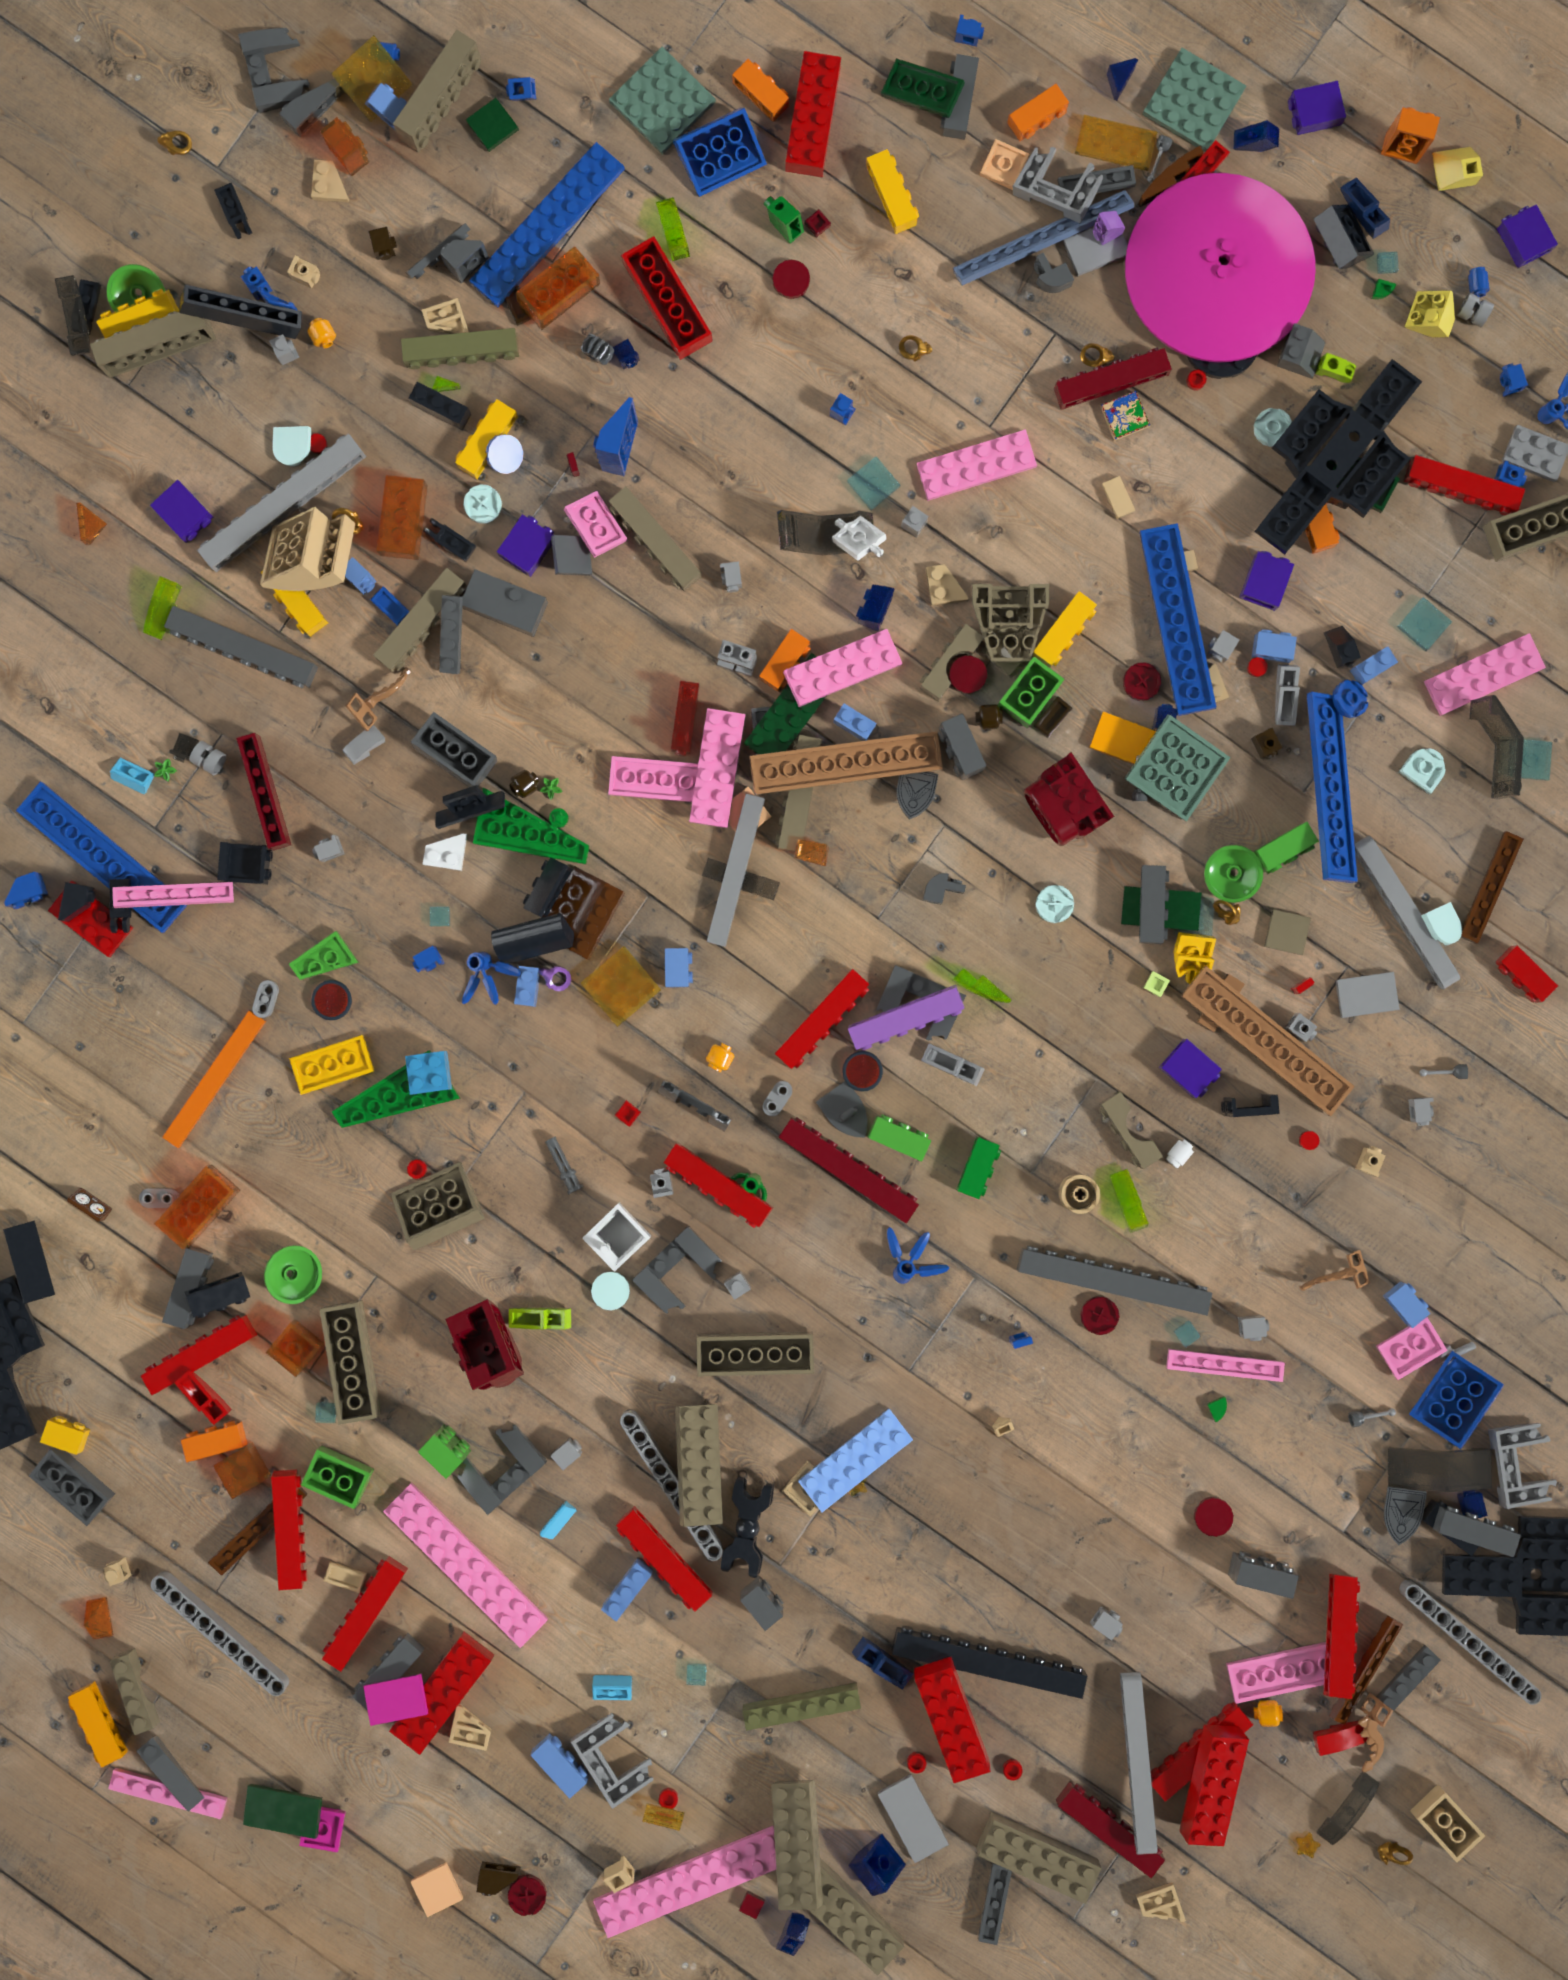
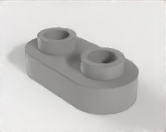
M263 981L258 987L252 1010L259 1018L269 1017L274 1010L279 993V987L274 981ZM268 987L272 988V992L270 994L267 993ZM263 1005L267 1007V1010L265 1012H262L261 1007Z
M780 1081L776 1083L765 1099L763 1111L768 1116L778 1115L792 1095V1087L788 1082ZM781 1087L786 1088L787 1092L785 1094H780L779 1089ZM770 1103H774L776 1105L775 1110H770L768 1108Z
M149 1188L143 1190L139 1195L141 1205L146 1208H172L180 1200L179 1193L171 1188ZM147 1195L151 1196L150 1202L146 1200ZM166 1195H169L171 1198L169 1202L165 1200Z

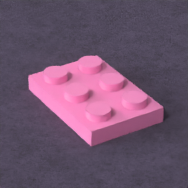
M598 491L565 506V513L594 558L626 542L627 537Z
M1428 1317L1414 1328L1406 1327L1376 1345L1397 1380L1448 1351Z

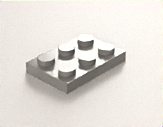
M1516 425L1501 462L1508 461L1509 464L1526 469V472L1556 482L1568 454V444Z

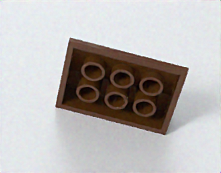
M574 866L548 914L550 916L561 913L573 930V947L567 949L590 960L625 892Z

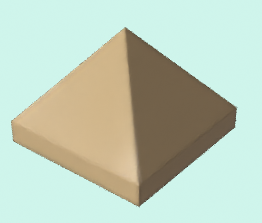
M998 1417L993 1424L997 1437L1014 1430L1010 1418Z

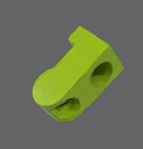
M1326 353L1320 358L1315 374L1319 376L1325 375L1343 383H1350L1356 365L1346 359Z

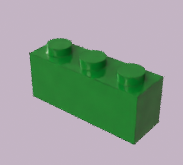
M976 1136L956 1189L958 1192L976 1199H980V1196L984 1197L987 1190L985 1183L987 1178L991 1179L994 1172L993 1162L999 1159L1001 1153L1000 1145Z

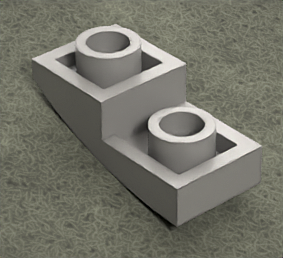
M373 725L369 731H363L343 749V753L354 765L370 756L369 751L383 744L385 737Z

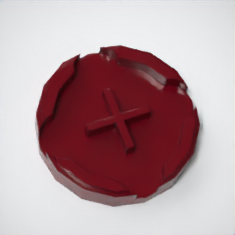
M785 260L778 264L774 270L773 286L781 296L788 299L799 298L806 293L809 287V270L800 261Z
M974 656L958 658L952 664L949 671L951 685L961 693L973 694L979 691L987 679L985 664Z
M1146 662L1134 664L1125 672L1123 677V688L1126 694L1137 701H1146L1153 698L1161 687L1160 673H1158L1153 665Z
M1096 1296L1087 1300L1082 1306L1080 1313L1081 1322L1084 1327L1096 1335H1105L1113 1331L1120 1318L1116 1304L1103 1296Z
M1219 1497L1203 1499L1194 1511L1196 1526L1202 1533L1208 1536L1218 1537L1224 1535L1233 1524L1234 1515L1231 1507Z
M534 1875L519 1876L512 1882L508 1890L509 1906L515 1913L521 1916L537 1914L546 1902L547 1891L545 1884Z

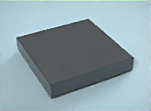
M553 535L551 537L555 575L590 576L592 574L590 551L581 536Z

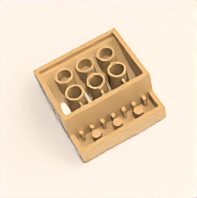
M313 507L273 526L260 585L277 590L306 591L323 589L343 583L355 522L345 514L329 520L316 507Z

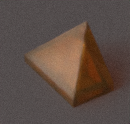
M76 503L80 541L86 545H91L107 523L83 504Z
M798 839L794 858L826 866L829 847L827 844Z
M107 1597L92 1599L86 1602L83 1626L93 1640L114 1635Z

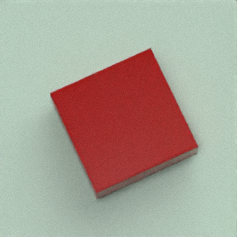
M1309 977L1292 987L1291 990L1294 994H1301L1313 986L1315 982Z
M626 1100L615 1116L630 1127L641 1114V1111Z

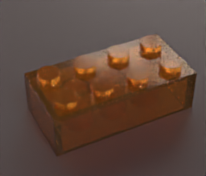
M574 246L516 292L517 302L536 325L543 330L599 286L600 275Z
M386 475L377 552L381 556L419 560L428 487L424 479Z
M207 1165L154 1224L184 1250L191 1247L240 1192V1189L214 1165Z

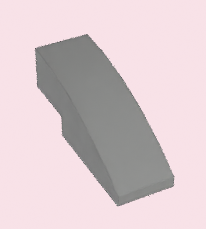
M1278 664L1275 696L1276 725L1295 726L1300 690V687H1298L1300 667L1298 665Z
M930 1043L921 1061L975 1086L978 1085L985 1070Z

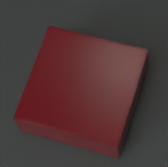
M820 209L804 221V224L816 238L831 226V222Z
M574 452L568 453L566 456L572 476H580Z
M747 1891L739 1911L757 1919L765 1899Z

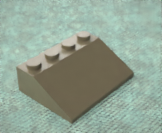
M461 1162L391 1193L405 1240L413 1250H417L485 1219L480 1203Z

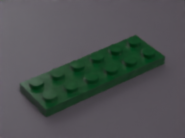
M811 653L805 660V662L813 658H816L817 656ZM788 684L746 739L744 745L758 755L786 751L827 696L798 707Z

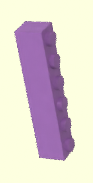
M953 985L848 1026V1031L856 1050L861 1048L863 1051L871 1048L872 1044L878 1041L879 1044L889 1041V1037L897 1035V1037L903 1036L908 1033L907 1030L913 1028L915 1030L926 1027L928 1022H940L944 1020V1016L949 1014L956 1016L962 1013L964 1003L957 986Z

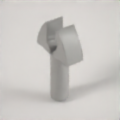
M1470 1342L1457 1349H1451V1346L1447 1344L1445 1347L1448 1351L1439 1356L1444 1357L1450 1354L1451 1351L1461 1356L1476 1349V1345L1474 1342Z

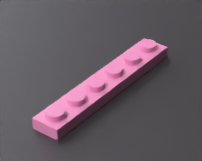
M233 882L112 887L114 908L234 903Z
M1168 1349L1166 1368L1283 1382L1285 1362Z
M119 1768L113 1770L108 1789L186 1810L160 1779ZM199 1790L205 1798L190 1811L221 1819L227 1797Z

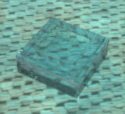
M1397 252L1377 254L1378 274L1397 273L1399 271Z
M430 907V926H450V907Z
M1189 1320L1173 1331L1185 1348L1201 1337Z
M317 1402L315 1423H336L335 1403Z
M687 1663L686 1685L706 1686L707 1664Z

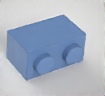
M380 83L364 104L395 130L393 123L407 104V101L394 95V90L389 85Z
M352 557L348 561L345 578L364 595L375 587L376 580Z
M1261 630V632L1259 631L1255 634L1251 658L1260 657L1264 660L1290 663L1294 660L1297 637L1291 636V633L1286 632L1273 634L1271 630Z
M1387 646L1349 671L1355 680L1363 685L1398 663V661Z
M845 703L833 721L834 724L861 741L868 740L877 724Z
M665 948L666 988L689 987V983H693V972H689V964L693 963L692 952H689L688 948Z
M519 966L521 975L517 978L514 1004L536 1007L540 969Z
M1400 1281L1385 1293L1383 1297L1408 1327L1414 1328L1430 1315V1312L1427 1310L1428 1305L1422 1298H1417L1414 1294L1416 1290L1412 1285Z

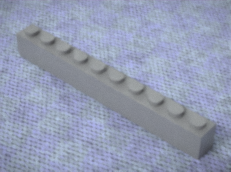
M349 433L346 436L339 437L336 444L325 448L319 457L308 461L306 467L295 471L286 482L278 484L276 490L271 494L264 495L258 504L248 507L245 514L234 518L228 527L217 531L216 536L211 540L204 541L197 551L211 569L218 572L271 531L273 526L284 521L366 458V455Z

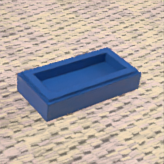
M384 586L370 599L397 626L410 612Z
M1026 1331L1009 1336L1010 1344L1014 1349L1033 1344L1032 1337Z

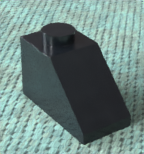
M1343 626L1324 632L1337 668L1353 663L1361 658L1354 638Z
M65 882L58 920L69 922L90 908L91 903L95 900L94 888Z

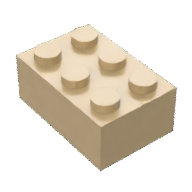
M1439 1785L1435 1786L1410 1810L1456 1863L1485 1837L1480 1829Z

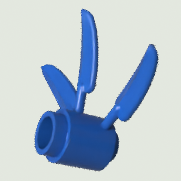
M1567 372L1558 389V399H1553L1542 406L1538 411L1537 417L1543 424H1551L1559 419L1568 430V419L1565 420L1562 417L1564 412L1568 414V404L1564 406L1561 402L1562 397H1567L1568 395Z
M487 952L470 954L467 959V966L475 972V975H471L463 994L462 1004L468 1003L474 995L480 982L478 977L480 971L484 977L482 979L484 986L494 1005L499 1001L498 992L492 976H487L485 970L494 967L495 971L512 976H520L521 971L504 962L497 961L496 964L492 963V958Z
M889 1227L887 1229V1239L892 1257H897L899 1262L893 1271V1277L898 1283H908L915 1274L927 1277L949 1270L948 1265L921 1266L918 1270L915 1269L912 1262L914 1259L918 1260L930 1238L929 1232L924 1233L909 1253L910 1260L902 1261L900 1257L902 1256V1251L892 1228Z

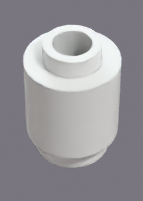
M1178 1140L1167 1153L1166 1160L1178 1169L1194 1153L1192 1150L1193 1146L1186 1140Z

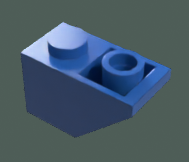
M32 872L16 878L4 902L5 906L19 909L25 906L24 903L30 901L35 903L43 900V897L48 895L41 873Z

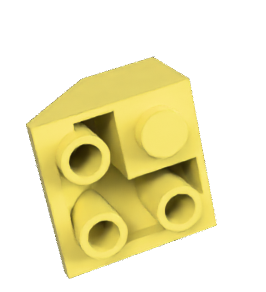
M1471 147L1432 153L1438 191L1473 186L1483 176L1480 156Z
M1417 291L1405 327L1429 337H1449L1455 320L1453 292Z

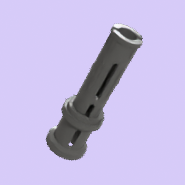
M556 1136L545 1141L561 1173L560 1179L564 1181L568 1189V1195L583 1188V1184L579 1183L575 1175L576 1170L574 1168L571 1169Z

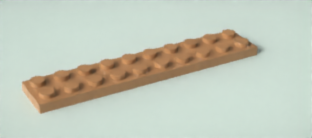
M937 731L749 756L755 795L943 769Z
M1207 966L1202 968L1182 993V998L1328 1116L1333 1115L1355 1087Z

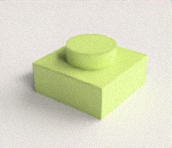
M1152 971L1143 988L1161 997L1170 980Z

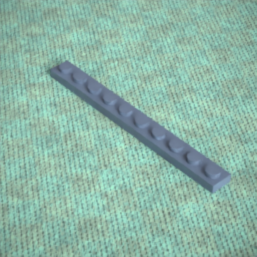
M1126 190L1091 205L1081 223L1064 217L954 267V274L960 284L965 285L1093 227L1101 212L1116 211L1119 215L1134 208V202Z

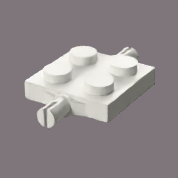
M862 516L849 523H845L841 518L835 521V525L841 529L832 536L833 543L857 561L869 552H873L878 557L882 556L884 551L878 545L886 540L884 532Z

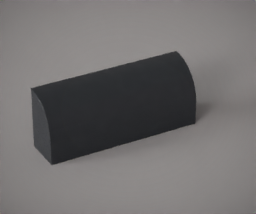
M561 913L491 931L494 951L499 960L507 964L573 947L574 932Z
M35 1220L3 1229L24 1304L55 1295Z

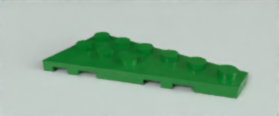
M483 787V791H482V792H483L485 795H489V794H492V793H493V792H491V791H489L488 789H486V788ZM505 800L504 808L478 816L473 844L546 858L551 857L557 860L585 865L587 864L590 848L588 844Z
M405 1065L333 1110L332 1114L341 1128L461 1098L453 1085L452 1089L410 1095Z

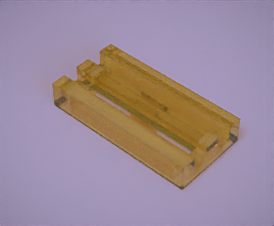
M647 1803L642 1822L680 1831L685 1812Z

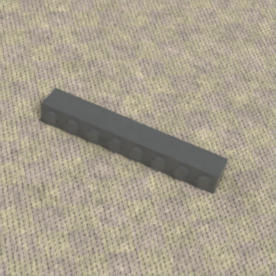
M175 606L172 607L164 625L169 630L170 635L180 638L182 635L187 638L186 641L194 645H198L199 642L205 645L204 648L215 653L218 650L222 652V656L232 660L233 657L240 659L239 663L250 667L251 664L257 666V670L262 673H274V677L279 680L285 681L289 679L293 681L292 685L301 689L304 686L310 688L318 666L314 663Z

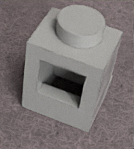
M284 335L269 340L277 359L282 365L300 358L292 340H287Z
M739 561L720 564L721 572H725L721 573L722 585L727 586V592L729 593L739 591L742 588Z
M332 835V840L326 838L319 841V845L312 848L315 858L321 862H326L345 855L338 836Z
M1295 1013L1284 1028L1302 1042L1312 1041L1317 1034V1031H1315L1317 1026L1301 1013ZM1303 1025L1307 1027L1305 1032L1301 1030Z
M1433 1098L1408 1099L1410 1121L1417 1123V1126L1429 1125V1121H1432L1431 1117L1434 1114L1433 1107L1430 1105V1102H1434Z
M664 1168L653 1170L654 1174H650L653 1197L673 1195L670 1171H665ZM659 1179L664 1180V1186L657 1184Z

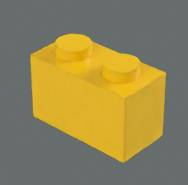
M55 1416L47 1420L40 1443L77 1455L83 1451L90 1429L85 1428V1425L82 1423H71L65 1417Z

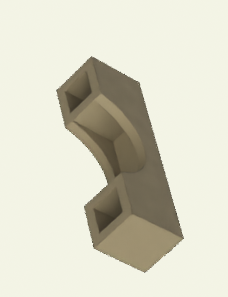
M967 624L963 628L959 626L953 635L956 637L952 643L948 642L942 650L944 654L941 659L937 657L931 665L933 670L930 674L926 672L920 680L922 683L920 689L938 702L951 684L946 674L948 662L958 655L972 656L984 639L983 635Z
M1116 1092L1099 1103L1101 1115L1104 1119H1109L1111 1130L1115 1135L1119 1134L1122 1139L1120 1141L1125 1151H1130L1133 1156L1131 1160L1136 1167L1145 1169L1163 1157L1153 1140L1140 1141L1129 1133L1126 1126V1118L1131 1106L1121 1092Z
M133 1648L114 1656L110 1660V1664L133 1733L137 1735L153 1729L160 1720L154 1703L150 1702L144 1694L140 1680L141 1664L136 1649Z

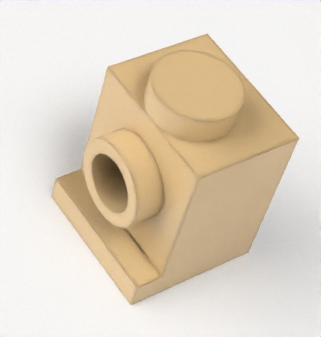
M295 255L287 271L288 275L292 280L313 288L314 283L316 284L320 278L318 267Z
M1371 1146L1370 1149L1363 1148L1355 1169L1371 1176L1379 1177V1171L1386 1155L1381 1154L1382 1150ZM1375 1157L1374 1164L1371 1163V1158Z
M126 1557L110 1562L103 1568L104 1579L109 1583V1586L121 1583L132 1575Z
M625 1856L621 1857L620 1861L604 1869V1884L614 1893L634 1883L635 1869Z

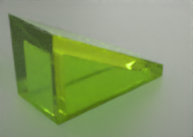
M437 376L432 389L437 392L460 390L461 386L459 383Z

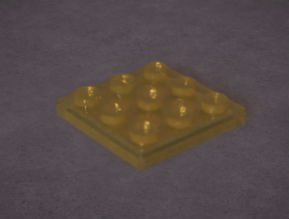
M374 35L331 73L369 122H372L378 115L364 103L378 84L389 85L394 90L393 94L397 97L413 85Z
M625 946L581 982L582 986L617 1027L661 991V988Z

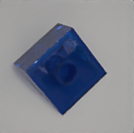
M874 584L871 590L867 588L863 597L866 600L864 607L860 606L856 617L859 618L858 624L879 632L893 599L895 589Z
M880 1834L858 1851L848 1866L869 1893L875 1896L888 1891L906 1866V1863L885 1836Z

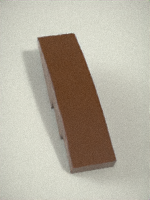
M1201 146L1184 154L1168 166L1143 193L1138 203L1139 207L1153 201L1167 188L1177 183L1176 180L1184 177L1190 169L1189 165L1197 162L1202 156L1203 150Z

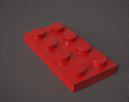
M63 891L48 909L57 918L59 917ZM97 898L91 903L90 908L69 922L62 921L107 957L113 955L134 928L130 925V931L124 933L122 929L123 918H118V932L111 933L110 908Z

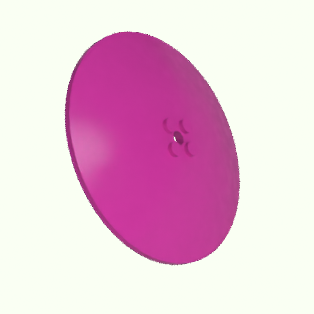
M1210 173L1198 175L1167 188L1147 206L1139 217L1129 238L1126 250V286L1132 305L1142 323L1167 347L1180 354L1201 361H1239L1263 353L1276 345L1292 330L1294 323L1297 324L1302 317L1314 287V248L1306 225L1298 212L1282 195L1271 187L1252 178L1237 174ZM1219 258H1227L1228 265H1221Z

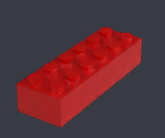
M804 51L785 161V172L823 178L841 70V57Z
M655 236L621 255L623 265L679 360L713 342L711 331Z
M464 1631L423 1684L428 1714L395 1721L389 1732L420 1755L490 1664L494 1654Z
M948 1657L914 1668L915 1682L953 1783L991 1772L989 1757L952 1658Z
M1206 1724L1203 1726L1179 1829L1188 1845L1223 1847L1225 1845L1249 1743V1738L1240 1727Z

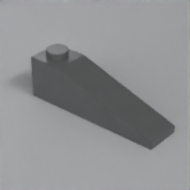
M344 73L293 99L289 104L283 106L279 114L283 121L301 137L353 83L349 75Z
M158 1736L152 1737L137 1750L147 1766L188 1812L205 1798Z

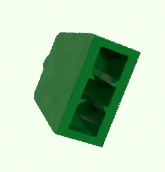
M770 196L765 200L764 206L767 208L770 222L791 244L804 232L801 213L782 196L776 200Z

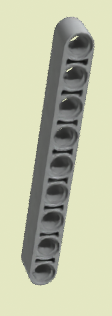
M1368 835L1354 844L1355 856L1437 985L1444 990L1460 980V975L1438 940L1431 936L1421 913L1374 839Z
M628 1409L622 1414L620 1424L679 1514V1503L677 1502L679 1498L678 1475L638 1413ZM631 1415L635 1422L628 1424L625 1422L624 1417ZM643 1432L645 1439H636L635 1433ZM647 1448H653L656 1454L654 1456H648L645 1450ZM662 1464L666 1467V1471L660 1473L656 1470V1466ZM668 1481H675L677 1487L670 1489L666 1483ZM710 1525L687 1527L709 1560L716 1561L721 1557L723 1545ZM700 1530H706L709 1535L705 1538H702L699 1536L698 1532ZM711 1546L718 1547L719 1552L716 1554H712L709 1551V1548Z
M163 1571L152 1579L151 1589L269 1694L280 1696L289 1685L288 1676L168 1571ZM159 1578L165 1581V1586L159 1583ZM173 1591H177L180 1594V1599L174 1597ZM188 1604L193 1605L195 1611H190L188 1609ZM202 1617L208 1618L209 1624H205ZM217 1630H221L224 1633V1637L218 1636ZM232 1642L238 1645V1650L232 1648ZM246 1655L252 1657V1663L246 1660ZM260 1668L266 1669L268 1675H263L260 1672ZM279 1681L282 1684V1688L276 1687L274 1682Z
M1411 1580L1401 1582L1399 1590L1407 1600L1523 1700L1531 1705L1540 1702L1541 1692L1516 1669ZM1414 1587V1592L1408 1595V1589ZM1429 1600V1604L1426 1607H1422L1423 1602ZM1444 1613L1443 1618L1437 1620L1438 1614ZM1458 1625V1630L1452 1633L1453 1627ZM1473 1638L1472 1644L1467 1645V1641ZM1488 1651V1655L1482 1658V1654ZM1503 1664L1502 1669L1497 1671V1666ZM1518 1677L1517 1681L1512 1684V1679ZM1532 1689L1531 1695L1526 1696L1527 1692Z
M1140 1672L1120 1673L1135 1848L1137 1855L1157 1853V1838L1142 1678Z

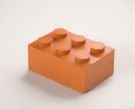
M1403 107L1386 132L1380 154L1417 164L1435 138L1440 117L1429 112L1416 111L1411 107Z

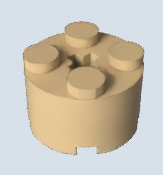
M1069 1175L1060 1184L1058 1191L1059 1199L1065 1208L1074 1213H1088L1099 1203L1100 1189L1096 1182L1086 1175ZM1080 1189V1191L1083 1192V1195H1080L1078 1198V1196L1075 1195V1192H1078V1190Z

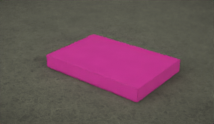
M421 1674L363 1686L370 1726L428 1714Z

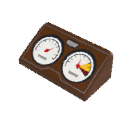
M83 1188L78 1189L67 1199V1202L97 1222L104 1221L112 1210L110 1206Z

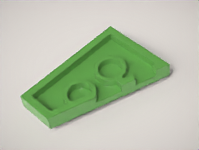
M335 931L289 963L299 980H303L359 963V961L340 934Z

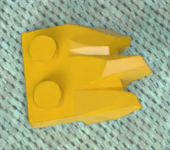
M1178 932L1173 952L1178 978L1185 974V980L1190 984L1204 966L1212 970L1214 963L1212 954L1216 943L1214 936Z

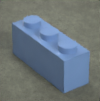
M637 1558L605 1600L601 1610L617 1622L650 1578L653 1569Z
M549 1733L532 1749L531 1757L569 1799L587 1783L589 1777L587 1770L575 1762L573 1754L562 1747L561 1741L556 1736L553 1737Z

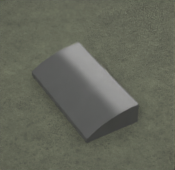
M52 1447L29 1475L32 1480L86 1526L95 1519L115 1495L110 1488L72 1455L55 1447Z

